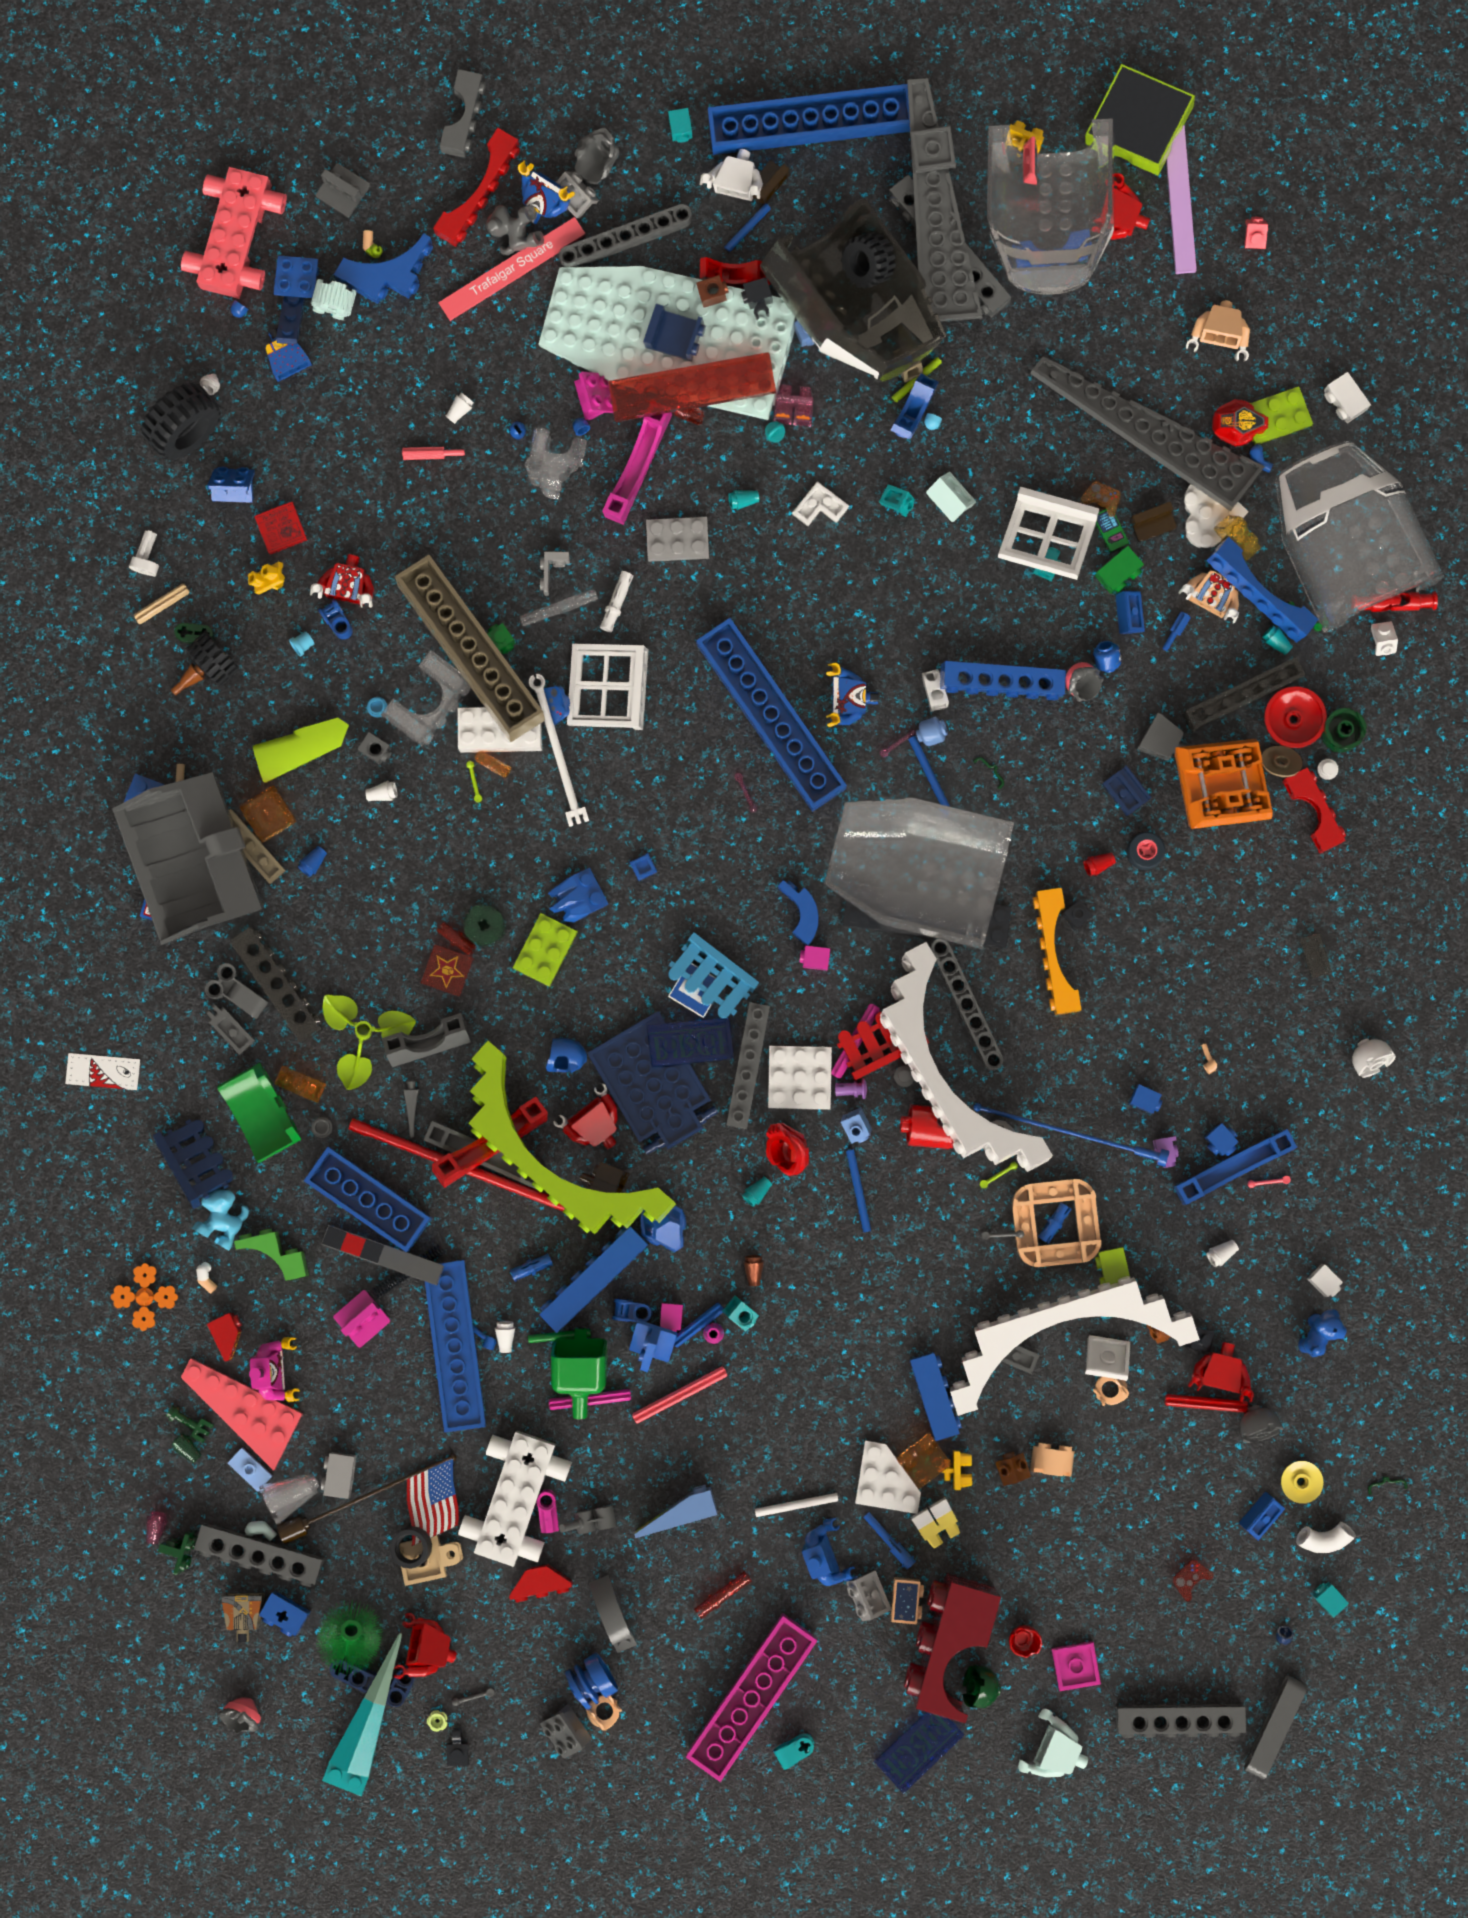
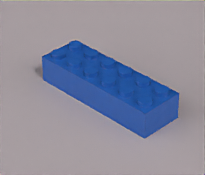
M332 1147L326 1148L304 1180L311 1187L405 1252L411 1250L432 1220V1217Z
M623 1227L616 1234L618 1239L614 1243L609 1241L601 1249L603 1253L599 1257L594 1256L585 1264L588 1268L584 1272L579 1270L571 1278L573 1282L568 1287L564 1285L555 1293L558 1297L554 1301L550 1299L540 1308L543 1312L539 1315L556 1333L561 1331L649 1245L633 1227Z

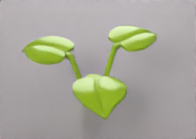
M340 995L324 996L323 1014L327 1024L336 1030H343L347 1024L354 1026L355 1035L359 1039L357 1056L353 1054L344 1055L337 1064L338 1076L347 1090L360 1087L371 1075V1061L368 1058H360L363 1040L369 1039L373 1031L382 1032V1038L400 1032L409 1035L416 1024L414 1018L403 1012L387 1011L378 1018L380 1028H375L374 1026L371 1027L367 1021H360L358 1023L351 1021L356 1018L358 1013L357 1005L351 998Z

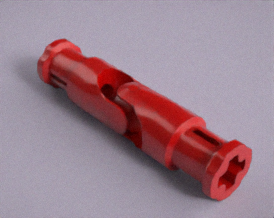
M1432 591L1430 594H1419V592L1393 593L1390 595L1377 593L1370 594V596L1354 594L1352 597L1354 613L1363 610H1370L1371 612L1387 610L1417 611L1420 608L1436 610L1438 606L1436 591ZM1401 599H1404L1407 604L1400 606Z

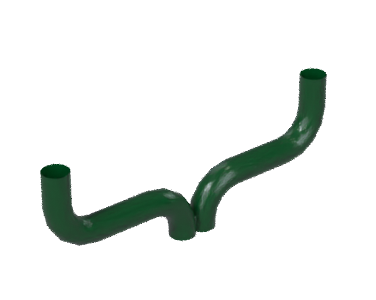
M977 757L975 760H973L974 763H976L978 760H981L987 767L994 768V774L1001 781V784L997 788L1000 789L1003 787L1004 780L997 773L998 767L995 764L990 765L982 757Z
M1383 1477L1382 1482L1369 1485L1368 1494H1372L1371 1488L1373 1486L1383 1485L1386 1480L1389 1483L1403 1482L1405 1489L1408 1488L1407 1482L1403 1479L1390 1480L1389 1477Z

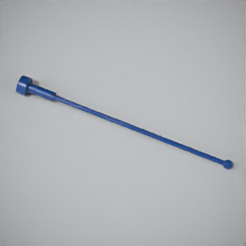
M979 1103L973 1106L975 1111L989 1112L1134 1152L1135 1155L1158 1160L1157 1165L1166 1167L1169 1150L1161 1149V1152H1156L1138 1146L1134 1148L982 1107Z

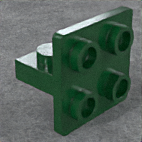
M192 1529L185 1533L183 1540L171 1537V1540L168 1539L160 1543L159 1553L178 1558L173 1572L174 1575H179L185 1569H189L192 1557L189 1555L191 1549L195 1548L198 1536H195L197 1530Z

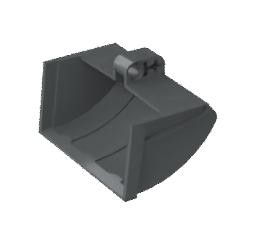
M213 772L148 789L112 808L161 945L170 943L199 929L262 909L263 903L243 850L246 845L239 827L235 828L218 778L213 775Z

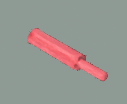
M409 447L402 449L403 460L445 459V456L465 455L464 449L444 450V447Z

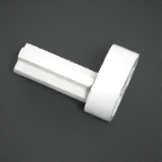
M145 530L136 557H132L129 564L130 569L145 575L156 576L159 565L148 560L157 536L156 533Z

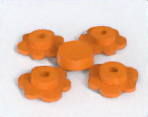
M144 1263L141 1267L137 1266L133 1270L135 1275L134 1281L140 1283V1286L143 1287L137 1291L136 1295L130 1292L131 1288L129 1286L123 1287L121 1285L116 1286L114 1293L111 1294V1299L114 1301L116 1308H128L130 1302L135 1299L140 1306H144L139 1311L133 1313L134 1319L132 1321V1325L135 1328L140 1327L142 1331L155 1326V1320L153 1319L155 1313L149 1311L145 1306H149L155 1300L160 1308L166 1307L171 1309L175 1306V1301L178 1299L173 1286H167L166 1288L161 1286L158 1289L159 1292L155 1294L149 1288H146L150 1283L156 1281L155 1275L157 1270L155 1267H149L147 1263Z

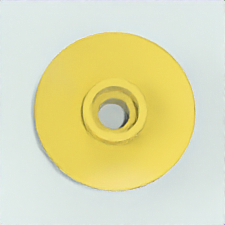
M1293 1462L1286 1467L1282 1474V1490L1290 1500L1296 1503L1312 1502L1320 1495L1323 1489V1476L1320 1470L1310 1462ZM1299 1478L1304 1479L1303 1485H1298L1297 1480Z

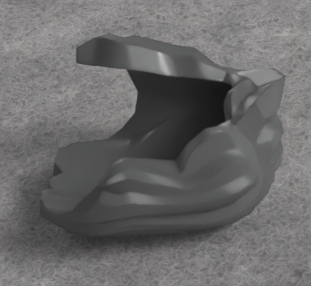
M606 128L593 131L578 141L574 153L577 157L575 172L590 184H597L609 175L619 155V148L615 145L613 136Z

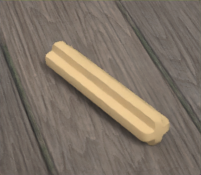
M185 584L179 585L135 613L134 618L139 624L144 623L188 595V588Z

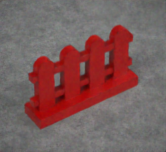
M878 1012L875 1015L877 1024L871 1027L865 1021L859 1022L856 1026L858 1033L854 1036H851L846 1030L838 1034L840 1043L836 1045L839 1049L843 1047L849 1059V1062L846 1064L848 1068L852 1066L854 1069L850 1073L853 1080H857L901 1057L900 1049L891 1041L889 1030L885 1029L881 1024L880 1014L882 1012ZM880 1029L886 1041L881 1046H879L873 1034V1031ZM859 1038L862 1039L868 1051L863 1055L860 1054L854 1042ZM889 1048L891 1052L884 1056L882 1051ZM871 1057L873 1062L866 1065L864 1060Z

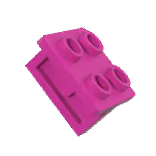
M580 372V379L574 381L585 420H592L603 413L617 412L618 409L612 392L611 382L605 380L604 376H599V373Z
M366 1290L360 1292L333 1316L341 1326V1332L345 1336H349L359 1348L391 1322L390 1318Z

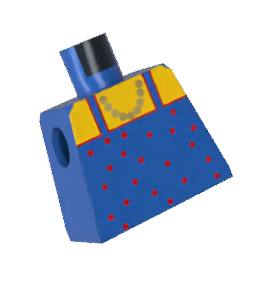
M274 329L268 334L272 343L266 345L265 348L273 374L277 382L312 364L298 343L297 345L277 343L276 335L278 329Z

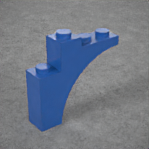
M423 233L417 243L407 252L386 262L369 264L343 258L333 275L337 282L347 285L348 288L357 291V293L376 304L380 300L385 299L388 287L409 299L412 294L414 295L420 285L415 273H419L424 257H428L433 249L431 237Z

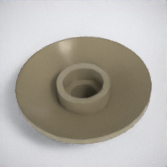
M1272 746L1267 748L1262 754L1263 762L1261 763L1263 767L1273 775L1291 777L1296 775L1302 768L1300 755L1291 748Z

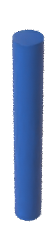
M765 203L724 246L729 253L771 210L770 206Z

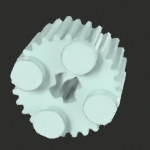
M318 279L311 301L313 311L320 314L325 312L331 313L333 318L344 320V317L351 315L357 291H348L346 289L347 285L337 281L327 284L323 283V280Z

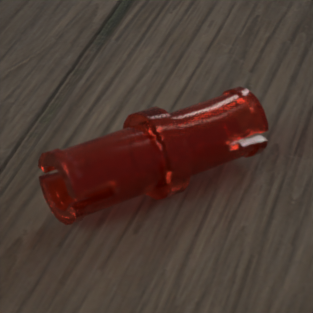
M446 922L441 923V928L437 929L436 932L449 940L453 947L457 946L468 956L473 954V949L476 950L477 945H474L463 936L462 932H457Z

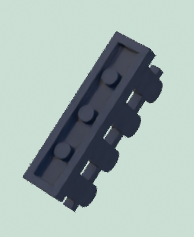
M189 1119L186 1121V1126L174 1132L172 1130L167 1131V1136L165 1137L162 1136L161 1132L153 1135V1138L192 1208L195 1209L201 1206L199 1198H209V1193L222 1186L224 1189L228 1188L227 1183L232 1181L233 1174L229 1169L219 1170L218 1167L224 1161L220 1153H213L212 1155L209 1153L208 1150L214 1146L213 1139L209 1136L203 1138L199 1136L205 1128L203 1122L200 1120L191 1122ZM193 1137L195 1138L196 1142L183 1149L181 1148V1143ZM175 1147L177 1152L172 1153L170 1149ZM201 1154L205 1155L206 1158L191 1165L190 1160ZM185 1164L187 1168L182 1170L180 1165ZM211 1170L215 1173V1175L203 1181L199 1179L200 1176ZM194 1180L196 1185L191 1186L189 1182Z

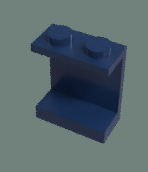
M656 304L643 343L645 348L692 362L693 356L698 354L700 346L698 341L700 336H704L706 325H704L703 318L698 316L697 320L667 312L663 305Z

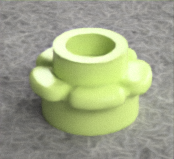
M434 1710L428 1716L427 1724L433 1731L443 1730L448 1724L446 1721L448 1719L447 1715L439 1710Z

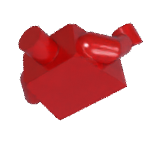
M1120 173L1113 174L1116 177V181L1109 180V184L1117 186V189L1114 188L1103 219L1094 221L1099 227L1093 228L1094 233H1103L1113 222L1114 232L1110 238L1111 240L1131 236L1135 226L1146 230L1150 218L1139 214L1143 204L1124 182V176Z
M1223 1342L1220 1354L1210 1352V1354L1204 1355L1195 1364L1188 1387L1195 1383L1198 1386L1197 1391L1203 1385L1239 1394L1241 1390L1239 1398L1241 1402H1243L1244 1396L1250 1398L1249 1402H1252L1254 1397L1246 1365L1242 1363V1359L1232 1357L1234 1344Z
M412 1613L405 1615V1618L412 1620L410 1623L405 1621L402 1623L403 1627L407 1629L412 1628L406 1666H409V1668H405L403 1665L395 1666L394 1669H402L403 1671L402 1675H394L396 1679H401L405 1675L409 1677H425L436 1673L438 1668L445 1667L447 1662L452 1663L455 1661L457 1653L455 1650L449 1649L451 1639L448 1635L444 1634L443 1629L436 1621L421 1617L415 1619Z

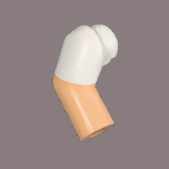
M203 1262L196 1269L197 1281L212 1294L218 1286L209 1279L208 1272L211 1270V1265Z

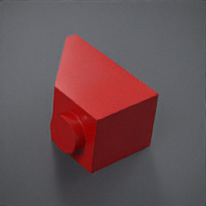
M233 1312L207 1324L225 1362L233 1358L242 1332L240 1328L242 1326L241 1320L238 1315L234 1316Z

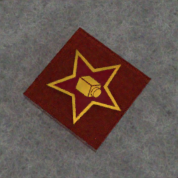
M434 944L421 984L460 997L474 958Z

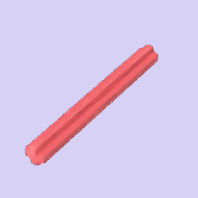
M720 1367L632 1414L634 1421L640 1423L727 1377L724 1367Z

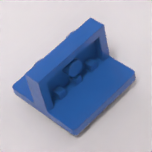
M218 467L214 469L208 483V489H211L212 501L253 502L252 480L255 475L254 470H249L245 467L238 469Z
M640 1320L637 1321L629 1350L640 1354L638 1360L642 1361L640 1370L648 1372L652 1358L669 1362L677 1332Z

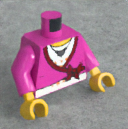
M284 1337L281 1342L274 1341L262 1344L256 1355L250 1358L249 1376L251 1378L252 1389L259 1390L264 1399L284 1400L285 1398L288 1402L300 1400L295 1399L293 1396L294 1392H300L299 1389L284 1391L282 1348L295 1350L297 1346H290V1341L296 1338Z

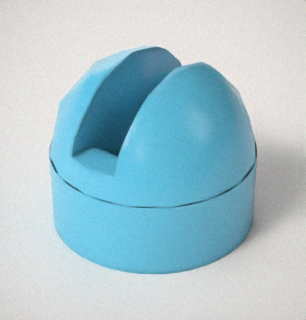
M927 413L924 421L925 426L929 430H935L939 427L942 418Z

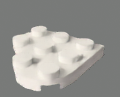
M1190 485L1184 494L1185 509L1190 515L1185 523L1186 537L1191 544L1198 548H1212L1219 544L1249 511L1239 502L1232 511H1229L1205 493Z

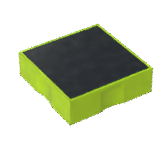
M1121 64L1086 132L1085 144L1107 154L1121 157L1132 165L1159 176L1171 152L1176 136L1182 130L1194 107L1195 96Z

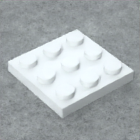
M769 1046L768 1108L830 1110L832 1047Z

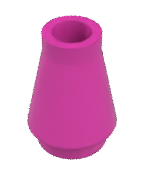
M710 1323L704 1328L703 1335L707 1342L716 1344L723 1339L724 1330L718 1323ZM711 1330L717 1331L718 1335L715 1338H712L709 1334Z

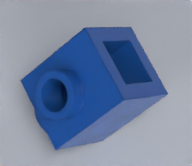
M1223 1123L1218 1124L1204 1136L1205 1140L1209 1143L1207 1147L1214 1155L1219 1154L1223 1156L1226 1154L1229 1156L1237 1149L1235 1147L1238 1143L1236 1139L1237 1134L1230 1127L1226 1128Z

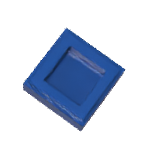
M648 853L630 862L638 881L657 873Z

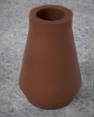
M747 1255L743 1263L748 1286H760L764 1264L762 1256Z

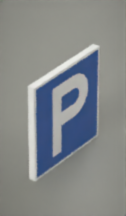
M691 963L686 972L692 976L698 967ZM709 974L702 984L708 988L716 977ZM681 976L668 997L704 1018L711 1005L706 1006L701 1002V997L704 993L699 989L694 993H688L685 990L687 980Z

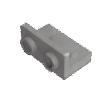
M565 171L556 183L563 187L568 186L567 190L575 193L570 198L568 210L576 218H580L592 204H597L599 200L596 197V192L591 187H586L582 182L583 178L576 172Z
M876 1570L846 1582L848 1593L856 1605V1613L862 1621L872 1620L892 1610Z

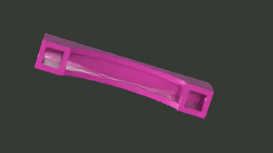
M651 400L628 463L603 508L605 518L624 525L672 417L669 407Z

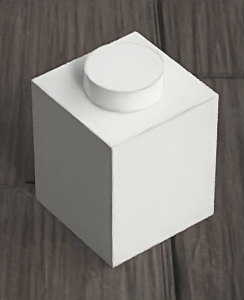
M1321 1264L1307 1278L1324 1297L1335 1296L1341 1290L1340 1285L1343 1283L1325 1264Z

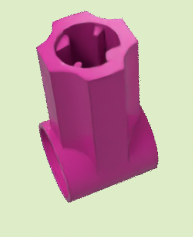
M544 1489L537 1498L541 1533H553L559 1531L556 1495L552 1490ZM544 1495L550 1496L552 1503L544 1505L541 1502V1497Z

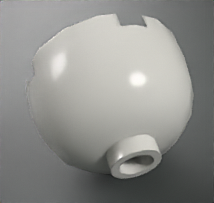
M1367 1038L1357 1044L1358 1047L1352 1056V1063L1358 1075L1364 1078L1380 1072L1378 1068L1384 1064L1388 1067L1395 1060L1396 1056L1386 1042L1378 1039L1369 1040Z

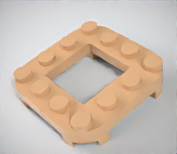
M1080 1179L1024 1185L1015 1192L1012 1199L1015 1232L1018 1230L1024 1232L1023 1238L1015 1236L1017 1252L1024 1263L1033 1267L1083 1263L1090 1261L1097 1255L1101 1248L1096 1194L1088 1183ZM1074 1200L1079 1242L1038 1246L1034 1204Z

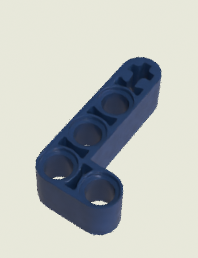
M345 1657L342 1663L344 1672L343 1670L341 1672L337 1671L338 1667L333 1664L335 1662H332L330 1665V1673L334 1678L364 1693H367L377 1675L376 1672L368 1668L366 1669L364 1666L360 1668L357 1664L355 1669L349 1674V1677H347V1658L345 1663ZM350 1661V1663H349L348 1671L350 1670V1664H351V1666H352V1662H351V1661ZM400 1669L396 1675H401V1673L403 1672L402 1669ZM355 1671L361 1672L364 1675L363 1682L355 1680ZM412 1677L411 1681L408 1682L402 1680V1678L391 1680L386 1704L393 1707L401 1706L407 1699L416 1677ZM399 1691L402 1694V1700H394L392 1692Z

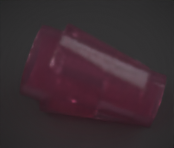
M152 1511L150 1516H147V1543L158 1544L168 1522L165 1513Z

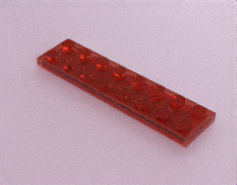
M769 352L608 381L615 422L776 394Z

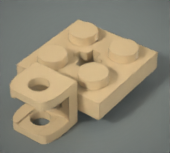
M439 1535L432 1537V1552L425 1562V1566L420 1565L412 1569L401 1567L405 1586L447 1577L445 1567L455 1565L463 1559L461 1544L459 1542L440 1544ZM412 1540L399 1544L400 1552L407 1559H417L423 1551L422 1542L412 1546ZM450 1551L455 1553V1557L450 1555Z

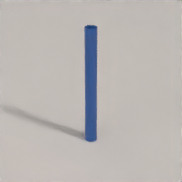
M916 736L909 738L908 740L944 813L951 810Z
M854 1149L848 1150L846 1154L863 1232L871 1231L856 1156Z

